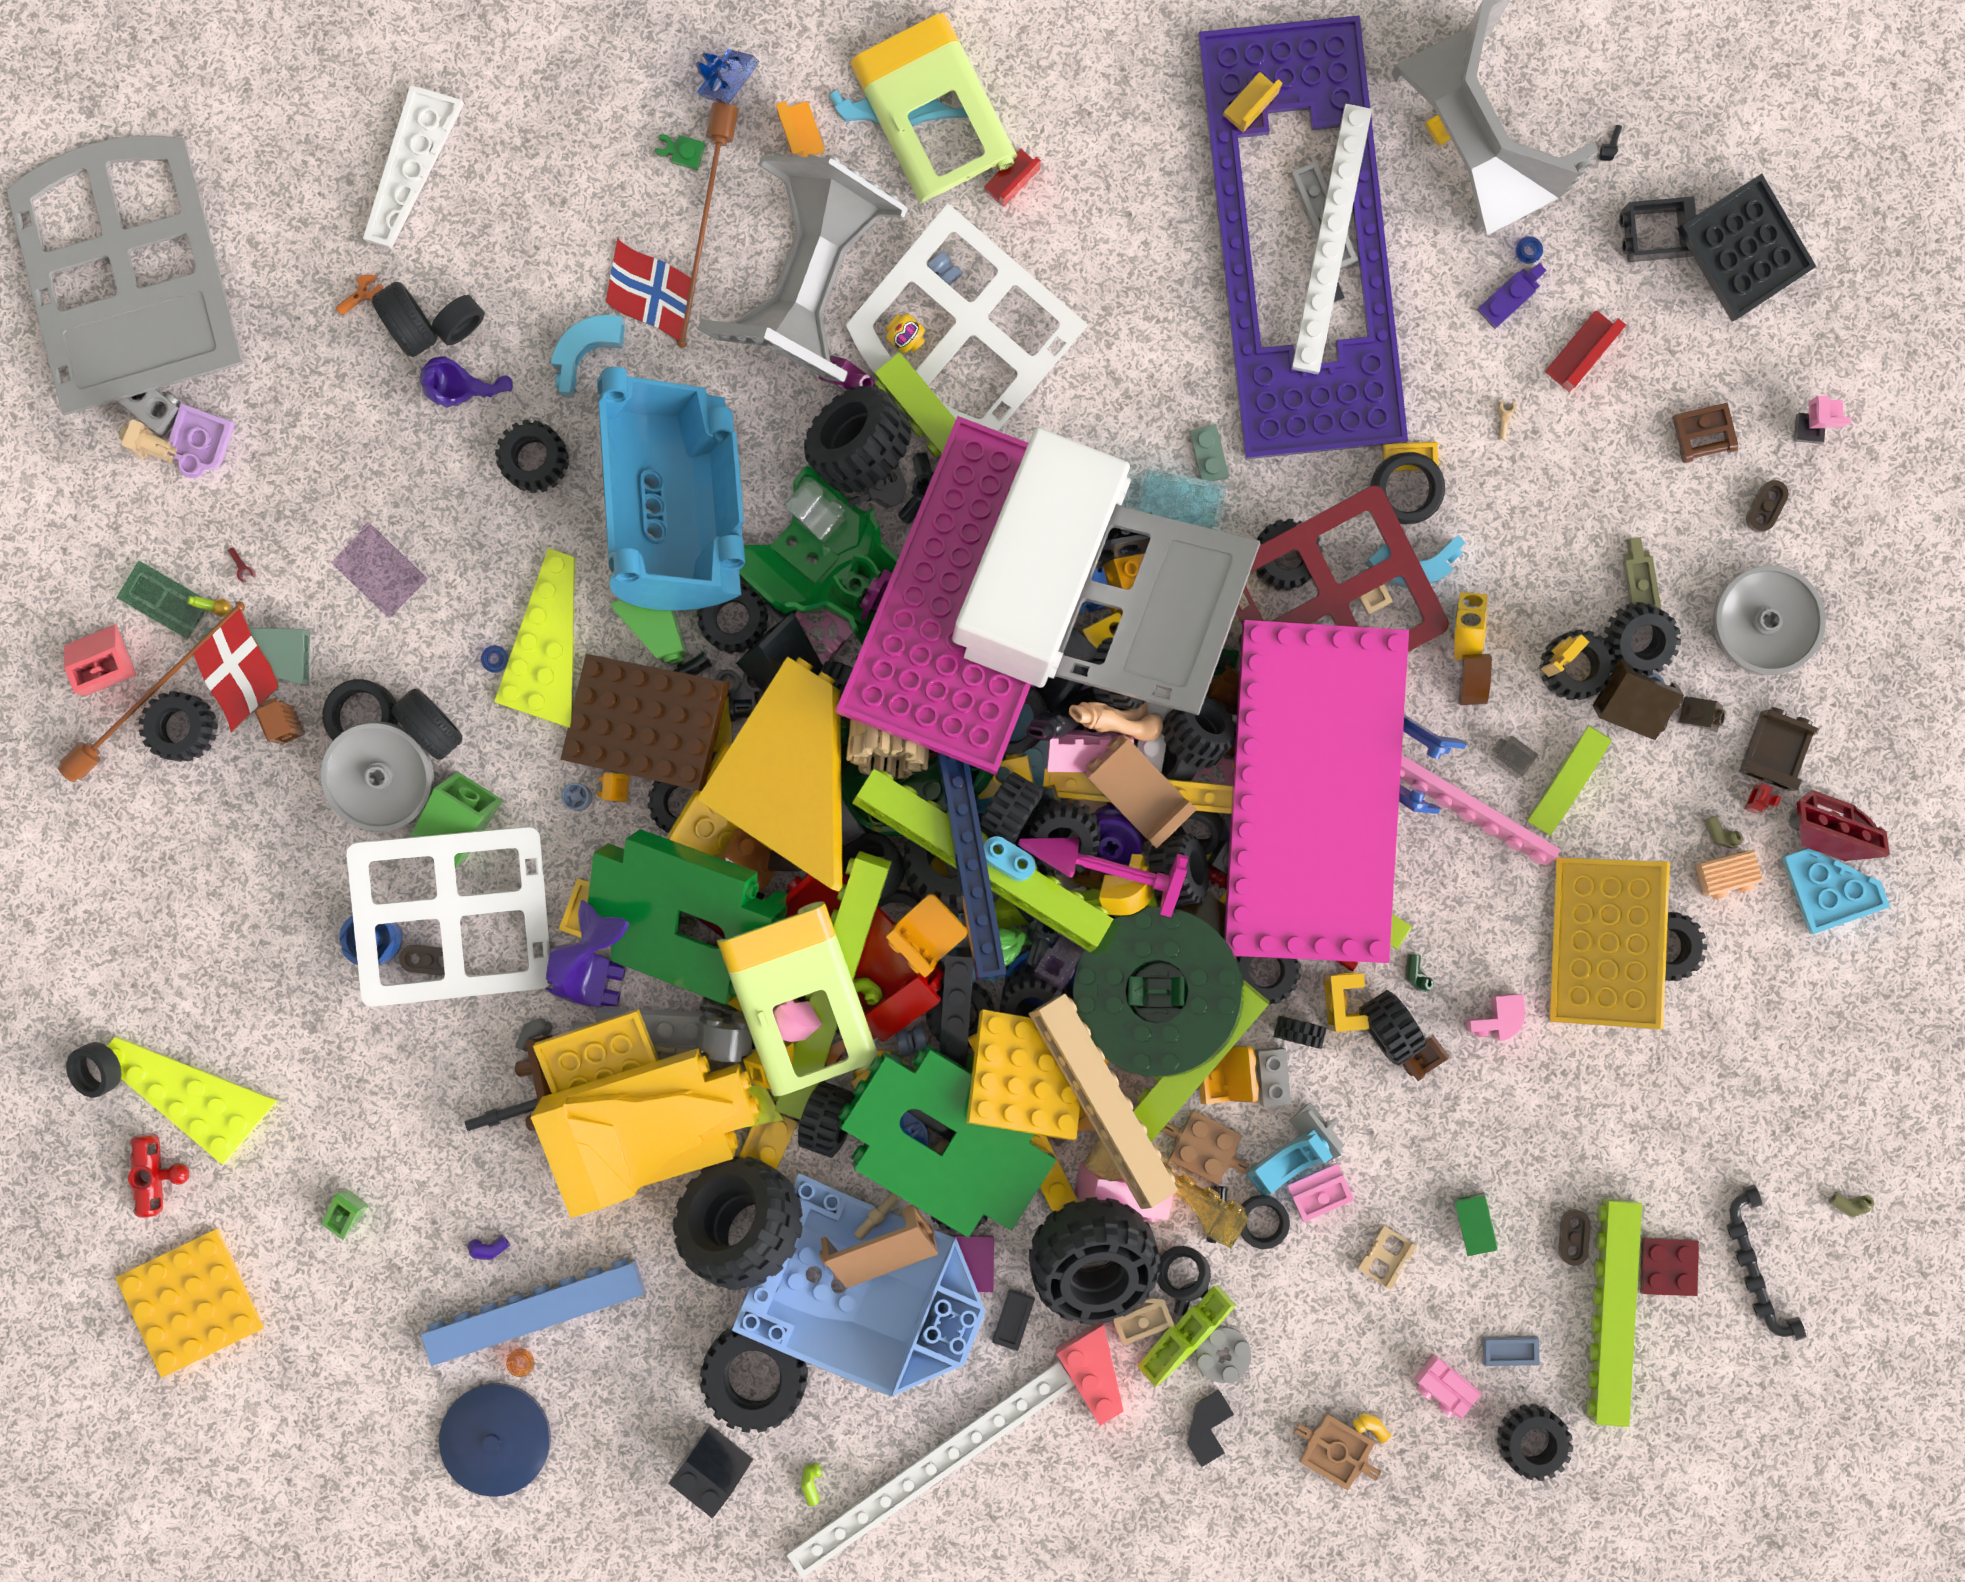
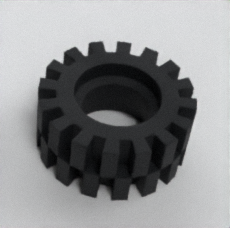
M1278 1015L1273 1037L1322 1049L1327 1027Z

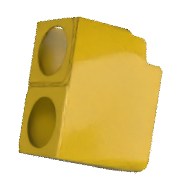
M1460 592L1454 639L1455 660H1462V655L1483 654L1487 630V594ZM1464 599H1465V600H1469V605H1470V606H1477V607H1476V608L1467 607L1466 605H1464L1463 600H1464ZM1473 613L1478 615L1481 621L1476 626H1466L1461 622V617L1465 614Z

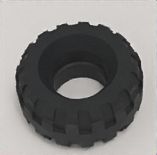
M734 1156L731 1160L701 1169V1174L695 1179L692 1178L685 1186L687 1190L683 1197H679L675 1207L678 1212L677 1217L673 1218L674 1235L677 1236L674 1242L679 1256L686 1261L685 1265L693 1273L718 1287L740 1290L741 1288H747V1286L752 1288L767 1281L766 1277L776 1276L784 1269L782 1265L787 1258L791 1259L797 1249L795 1248L796 1240L801 1238L803 1226L799 1218L803 1216L800 1199L794 1192L796 1190L795 1187L772 1166L748 1156L745 1159ZM755 1204V1218L749 1231L738 1243L729 1246L728 1235L733 1220L743 1209Z
M1097 1197L1085 1198V1201L1076 1203L1072 1201L1064 1204V1208L1059 1211L1054 1210L1046 1217L1044 1225L1038 1226L1032 1238V1249H1029L1030 1271L1040 1300L1052 1312L1059 1314L1061 1318L1068 1321L1078 1320L1080 1324H1093V1322L1101 1321L1107 1323L1114 1321V1318L1122 1315L1125 1317L1134 1312V1308L1138 1304L1142 1305L1150 1297L1149 1293L1155 1288L1160 1273L1158 1248L1149 1223L1144 1222L1142 1215L1128 1204L1123 1206L1119 1200L1111 1198L1098 1200ZM1110 1260L1109 1263L1096 1268L1079 1269L1093 1261Z

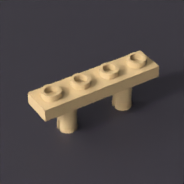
M131 419L129 425L126 423L123 425L119 435V439L123 440L121 445L134 456L144 460L149 454L171 464L174 457L169 455L168 452L174 455L177 452V447L171 446V441L156 437L143 423Z

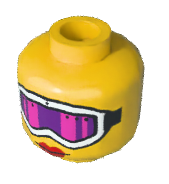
M898 313L885 328L887 331L886 340L901 354L907 353L910 349L915 353L925 342L922 338L925 333L924 326L909 313L903 315Z

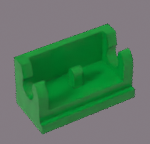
M1485 1192L1458 1198L1455 1201L1467 1256L1498 1251Z

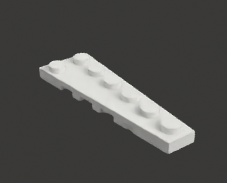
M410 85L363 239L366 242L392 249L464 103L461 99Z

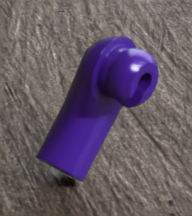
M501 1235L490 1245L482 1244L478 1239H473L468 1243L467 1249L469 1250V1255L474 1259L492 1260L511 1246V1244L504 1235Z

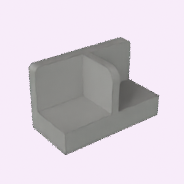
M1310 1102L1303 1106L1289 1120L1300 1135L1315 1130L1318 1136L1327 1142L1330 1154L1333 1156L1327 1162L1344 1153L1342 1149L1344 1144L1332 1130L1339 1122L1337 1117L1326 1122Z

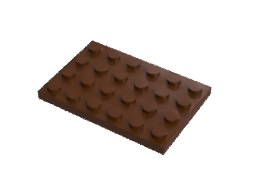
M586 654L572 709L570 728L568 727L560 760L702 791L706 785L730 683Z

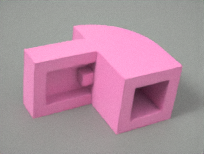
M1506 994L1491 996L1493 1018L1465 1020L1466 1031L1474 1032L1475 1037L1490 1036L1491 1030H1494L1495 1040H1507L1517 1034L1524 1023V995Z
M793 1000L773 1007L772 1011L782 1039L785 1041L805 1040L822 1025L809 1001L794 1003Z

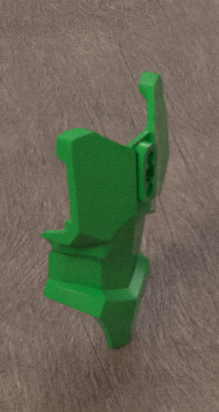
M805 466L793 482L792 523L772 544L744 545L745 564L739 570V576L769 604L784 614L794 610L801 613H822L826 610L848 621L851 631L861 645H863L876 613L870 612L866 620L863 621L860 618L864 609L860 608V605L866 593H869L867 590L873 578L880 579L884 569L893 573L899 557L881 542L880 526L875 519L874 509L871 508L868 511H863L855 505L849 507L847 503L849 500L832 489L811 467ZM788 541H795L796 545L791 547L786 543ZM807 556L809 558H815L817 562L814 564L809 563L807 561Z

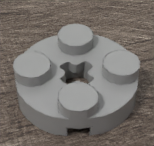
M1228 1326L1216 1328L1195 1351L1197 1364L1202 1373L1208 1379L1218 1383L1236 1382L1238 1378L1246 1373L1251 1362V1347L1244 1335ZM1226 1347L1229 1349L1228 1354L1231 1357L1229 1360L1224 1359L1223 1362L1218 1361L1219 1356L1216 1354V1351H1222Z

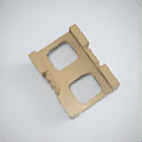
M1383 1225L1375 1237L1376 1242H1372L1371 1250L1367 1251L1368 1255H1364L1357 1269L1391 1290L1399 1277L1397 1272L1400 1271L1405 1263L1404 1260L1410 1259L1417 1246ZM1389 1235H1394L1403 1241V1246L1397 1255H1393L1383 1248V1244ZM1376 1258L1389 1265V1269L1383 1278H1378L1369 1272V1267Z

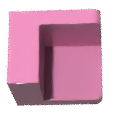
M1828 395L1817 396L1808 401L1809 428H1843L1851 423V417H1843L1842 400H1829Z

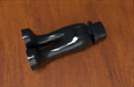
M1072 697L1066 700L1058 709L1050 713H1041L1026 728L1027 736L1048 741L1058 739L1071 732L1082 723L1076 722L1069 714V708L1072 705H1079L1082 702L1081 698ZM1089 699V700H1086L1085 702L1090 703V702H1096V701H1095V700H1092V699ZM1084 726L1085 730L1091 733L1098 732L1095 729H1089Z

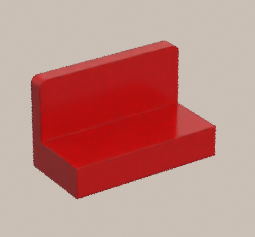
M1021 148L1016 153L1015 163L1006 170H999L984 186V190L1003 208L1041 167V160L1038 157L1033 160Z

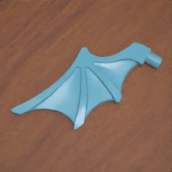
M837 90L829 95L836 112L845 122L870 120L880 124L867 97L857 102H851L849 98L844 101ZM934 99L908 114V119L912 126L937 119L968 118L964 108L949 107L938 99Z

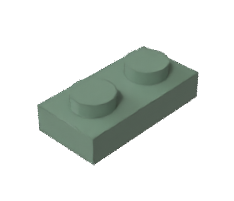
M1214 424L1190 430L1189 434L1202 484L1229 478L1217 425Z

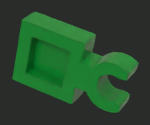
M665 134L659 135V140L666 142L667 147L665 149L655 148L654 151L658 156L667 157L673 155L671 159L672 164L698 171L706 146L704 142L679 135L676 143Z

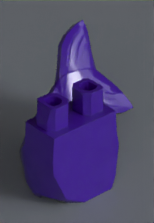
M581 900L578 918L582 938L578 943L552 948L546 972L547 983L552 984V988L546 987V991L555 997L575 1004L593 1007L618 1006L621 992L607 989L609 979L623 981L626 966L610 961V958L599 955L595 951L610 946L621 939L629 923L623 918L600 917L590 904Z

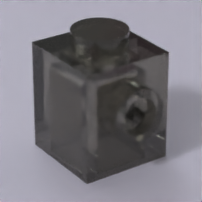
M1511 735L1505 739L1501 737L1492 748V751L1495 753L1490 759L1515 778L1523 777L1538 757V754Z

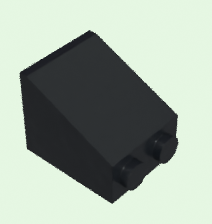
M793 612L769 629L736 662L763 693H765L787 657L795 662L798 658L803 659L813 666L810 671L817 676L823 667Z
M1073 627L1063 655L1093 663L1097 648ZM1075 665L1072 673L1087 676L1089 669ZM1054 676V679L1048 677L1043 687L1035 686V688L1041 694L1048 711L1052 712L1080 691L1084 684Z
M710 1424L678 1465L668 1484L713 1519L731 1496L753 1461V1458Z

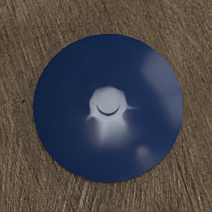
M503 1383L480 1385L464 1393L447 1411L439 1433L440 1455L451 1477L468 1491L489 1497L509 1495L531 1483L545 1465L551 1446L549 1421L540 1404L526 1391Z

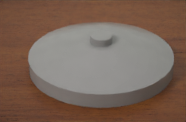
M1766 565L1752 568L1737 575L1725 586L1715 605L1713 625L1716 639L1722 651L1733 663L1751 673L1778 675L1802 666L1815 654L1824 637L1826 614L1818 591L1808 579L1789 568Z
M364 722L345 730L330 744L321 765V785L331 808L347 823L367 831H390L408 824L425 808L433 790L434 770L428 752L404 728L388 722Z

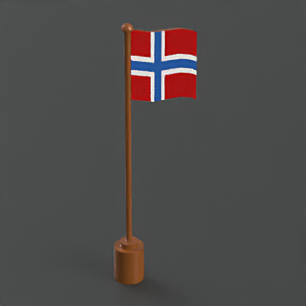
M713 102L711 106L706 136L715 145V151L691 278L666 262L633 250L617 238L606 303L625 316L658 328L677 340V346L680 348L687 346L685 339L721 146H727V143L733 142L739 109L736 106L723 102Z

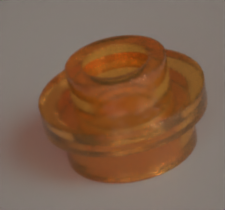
M526 1349L512 1351L506 1361L508 1371L516 1377L528 1375L533 1370L535 1364L533 1355ZM517 1358L525 1360L526 1364L524 1367L517 1366Z

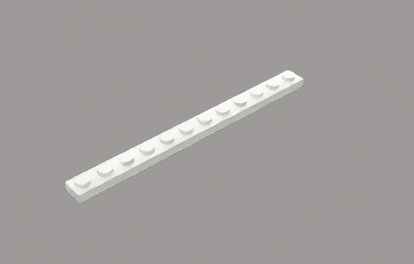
M1059 1360L787 1552V1557L800 1576L804 1578L1073 1387L1075 1384Z

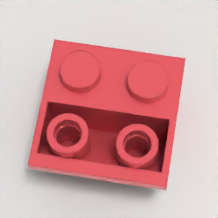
M112 625L64 645V669L76 694L88 696L137 675L117 625Z

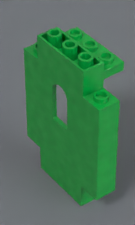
M641 829L626 838L625 849L607 843L593 854L587 903L593 907L600 917L623 918L629 923L622 938L612 944L610 961L725 1005L737 997L720 948L678 933L680 911L717 924L723 930L725 939H729L783 920L788 909L787 905H785L787 894L778 890L765 900L755 897L759 888L758 883H756L757 871Z
M927 1045L924 1050L920 1049L912 1061V1064H914L913 1068L903 1063L901 1057L892 1051L890 1054L884 1051L881 1057L876 1056L869 1066L868 1070L871 1071L865 1081L860 1080L853 1092L856 1095L850 1105L848 1103L844 1105L838 1116L841 1119L839 1121L840 1128L865 1143L864 1145L860 1144L852 1155L854 1170L968 1238L983 1214L1012 1231L1057 1161L1053 1153L1033 1142L1031 1139L1034 1134L966 1123L972 1071L931 1046ZM910 1109L921 1110L956 1132L942 1155L901 1130L900 1119L906 1111Z

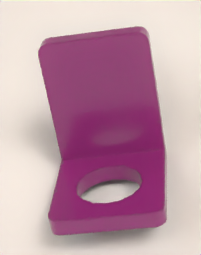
M832 355L830 356V362L837 364L836 366L847 371L845 381L826 380L821 376L818 377L821 381L835 384L843 391L848 389L855 390L857 386L874 387L873 377L866 374L849 360Z

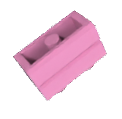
M1435 1354L1431 1356L1414 1377L1415 1382L1419 1385L1416 1390L1428 1400L1432 1396L1440 1402L1438 1408L1450 1418L1454 1414L1460 1419L1463 1418L1470 1407L1481 1396V1392Z

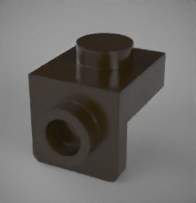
M1685 696L1679 723L1718 732L1719 726H1722L1725 720L1723 705L1718 701Z

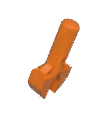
M370 274L358 277L356 279L359 284L357 291L336 306L338 313L344 315L364 299L372 301L373 295L384 288L380 283L374 290H367L368 284L375 281L377 277Z

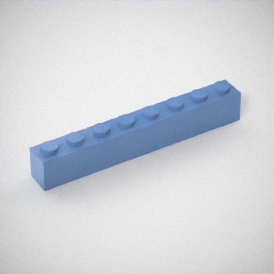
M627 1258L612 1262V1268L602 1271L600 1266L586 1271L585 1277L576 1279L575 1275L561 1279L559 1280V1286L549 1288L548 1284L533 1289L534 1294L523 1297V1294L519 1293L506 1298L507 1303L497 1306L496 1302L481 1306V1312L471 1315L470 1311H465L453 1316L455 1321L445 1324L442 1319L428 1324V1330L423 1332L421 1337L430 1365L434 1366L643 1295L646 1290L636 1260L628 1262Z

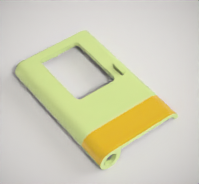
M945 13L936 14L859 53L850 61V65L920 204L992 167L994 169L1006 170L1015 163L1014 160L1017 154ZM953 91L957 94L985 153L981 157L943 176H938L908 119V114L934 99Z
M825 902L811 903L799 909L797 915L729 939L717 940L774 1096H782L858 1068L860 1070L869 1069L873 1059L879 1055ZM818 990H824L827 993L848 1052V1057L838 1063L798 1076L793 1070L772 1010L774 1006Z

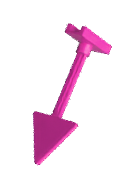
M1078 838L1020 839L1018 843L1020 847L1068 877H1073L1075 864H1079L1086 868L1153 886V889L1163 891L1160 915L1167 917L1172 916L1187 873V868L1185 867L1188 862V856L1177 854L1170 874L1166 875L1159 872L1155 874L1094 856L1078 853Z

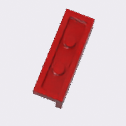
M1594 311L1545 370V373L1570 392L1578 385L1627 324L1619 318L1612 323L1599 311Z
M914 972L883 994L878 1004H869L864 1015L868 1027L881 1042L889 1039L940 1002L941 998L927 983L933 972L926 977L921 973Z

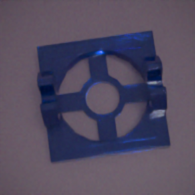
M728 49L721 59L715 54L703 53L702 55L707 64L705 65L697 61L696 66L698 73L705 79V82L697 93L705 99L729 105L760 61L754 55ZM721 81V85L719 86V88L716 91H714L716 86Z

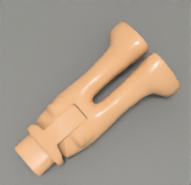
M1146 701L1138 709L1125 708V710H1118L1099 702H1081L1079 705H1072L1069 708V714L1076 722H1080L1085 727L1095 729L1100 733L1113 731L1133 736L1140 741H1153L1160 736L1163 728V721L1160 715L1154 713L1147 714L1148 705Z

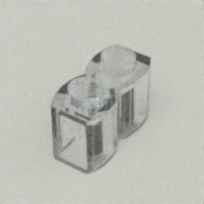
M804 481L783 506L824 543L846 519L842 515L845 510L834 499L829 503L822 496L825 491L816 482L812 481L809 484L807 481Z

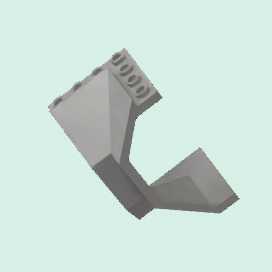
M1482 0L1466 29L1396 64L1391 73L1396 83L1405 79L1434 107L1469 173L1478 209V216L1472 225L1477 233L1485 230L1487 236L1559 199L1564 193L1573 188L1572 185L1579 181L1578 177L1586 172L1585 168L1593 164L1592 159L1599 152L1594 142L1567 156L1555 157L1516 143L1508 137L1478 81L1477 72L1484 38L1492 33L1511 0Z
M774 153V156L762 155L758 166L782 180L786 187L795 226V237L778 283L770 299L735 321L729 323L701 319L697 330L717 341L768 347L826 380L844 382L847 371L830 362L823 322L824 309L848 248L878 219L882 217L905 218L908 207L901 204L897 196L886 192L880 188L879 184L864 178L860 172L841 163L840 159L834 156L826 155L823 158L808 154V157H802L797 154L784 156L779 153Z

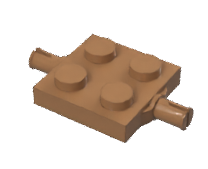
M1194 1110L1181 1128L1167 1123L1165 1127L1172 1131L1166 1128L1161 1130V1132L1175 1138L1174 1149L1168 1160L1216 1185H1219L1224 1173L1230 1167L1243 1174L1247 1170L1238 1166V1164L1245 1168L1249 1167V1163L1235 1157L1236 1148L1242 1135Z
M1327 1412L1313 1431L1300 1422L1296 1425L1297 1428L1295 1427L1294 1433L1307 1440L1306 1448L1299 1459V1462L1347 1491L1350 1489L1355 1478L1361 1473L1375 1481L1380 1476L1381 1470L1368 1463L1369 1453L1376 1443L1370 1437L1359 1433L1353 1427Z

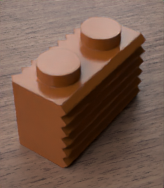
M276 698L266 700L260 704L261 708L254 711L267 742L283 745L305 735L306 731L302 730L304 726L300 725L301 721L298 720L297 711H294L295 706L285 704L284 700L277 701Z

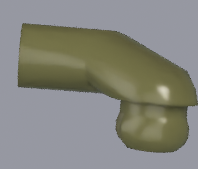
M1717 815L1704 820L1715 844L1727 848H1735L1742 843V834L1739 831L1733 832L1723 829Z
M1835 1192L1829 1200L1830 1204L1850 1217L1866 1214L1874 1207V1200L1868 1195L1847 1199L1840 1193Z

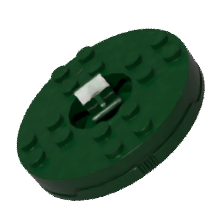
M1161 907L1143 908L1134 914L1121 915L1115 918L1098 947L1091 953L1084 950L1075 973L1073 997L1077 1008L1076 1013L1080 1020L1090 1029V1037L1095 1046L1101 1049L1105 1059L1123 1070L1148 1077H1173L1202 1067L1216 1057L1228 1044L1241 1018L1244 1001H1242V998H1244V990L1242 989L1244 982L1234 952L1225 939L1209 924L1190 913L1174 909L1172 916L1167 917L1160 915Z

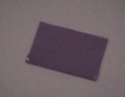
M368 522L362 527V531L331 563L390 619L428 578Z

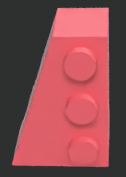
M1102 1321L1097 1322L1055 1348L1057 1356L1100 1426L1124 1412L1106 1331Z

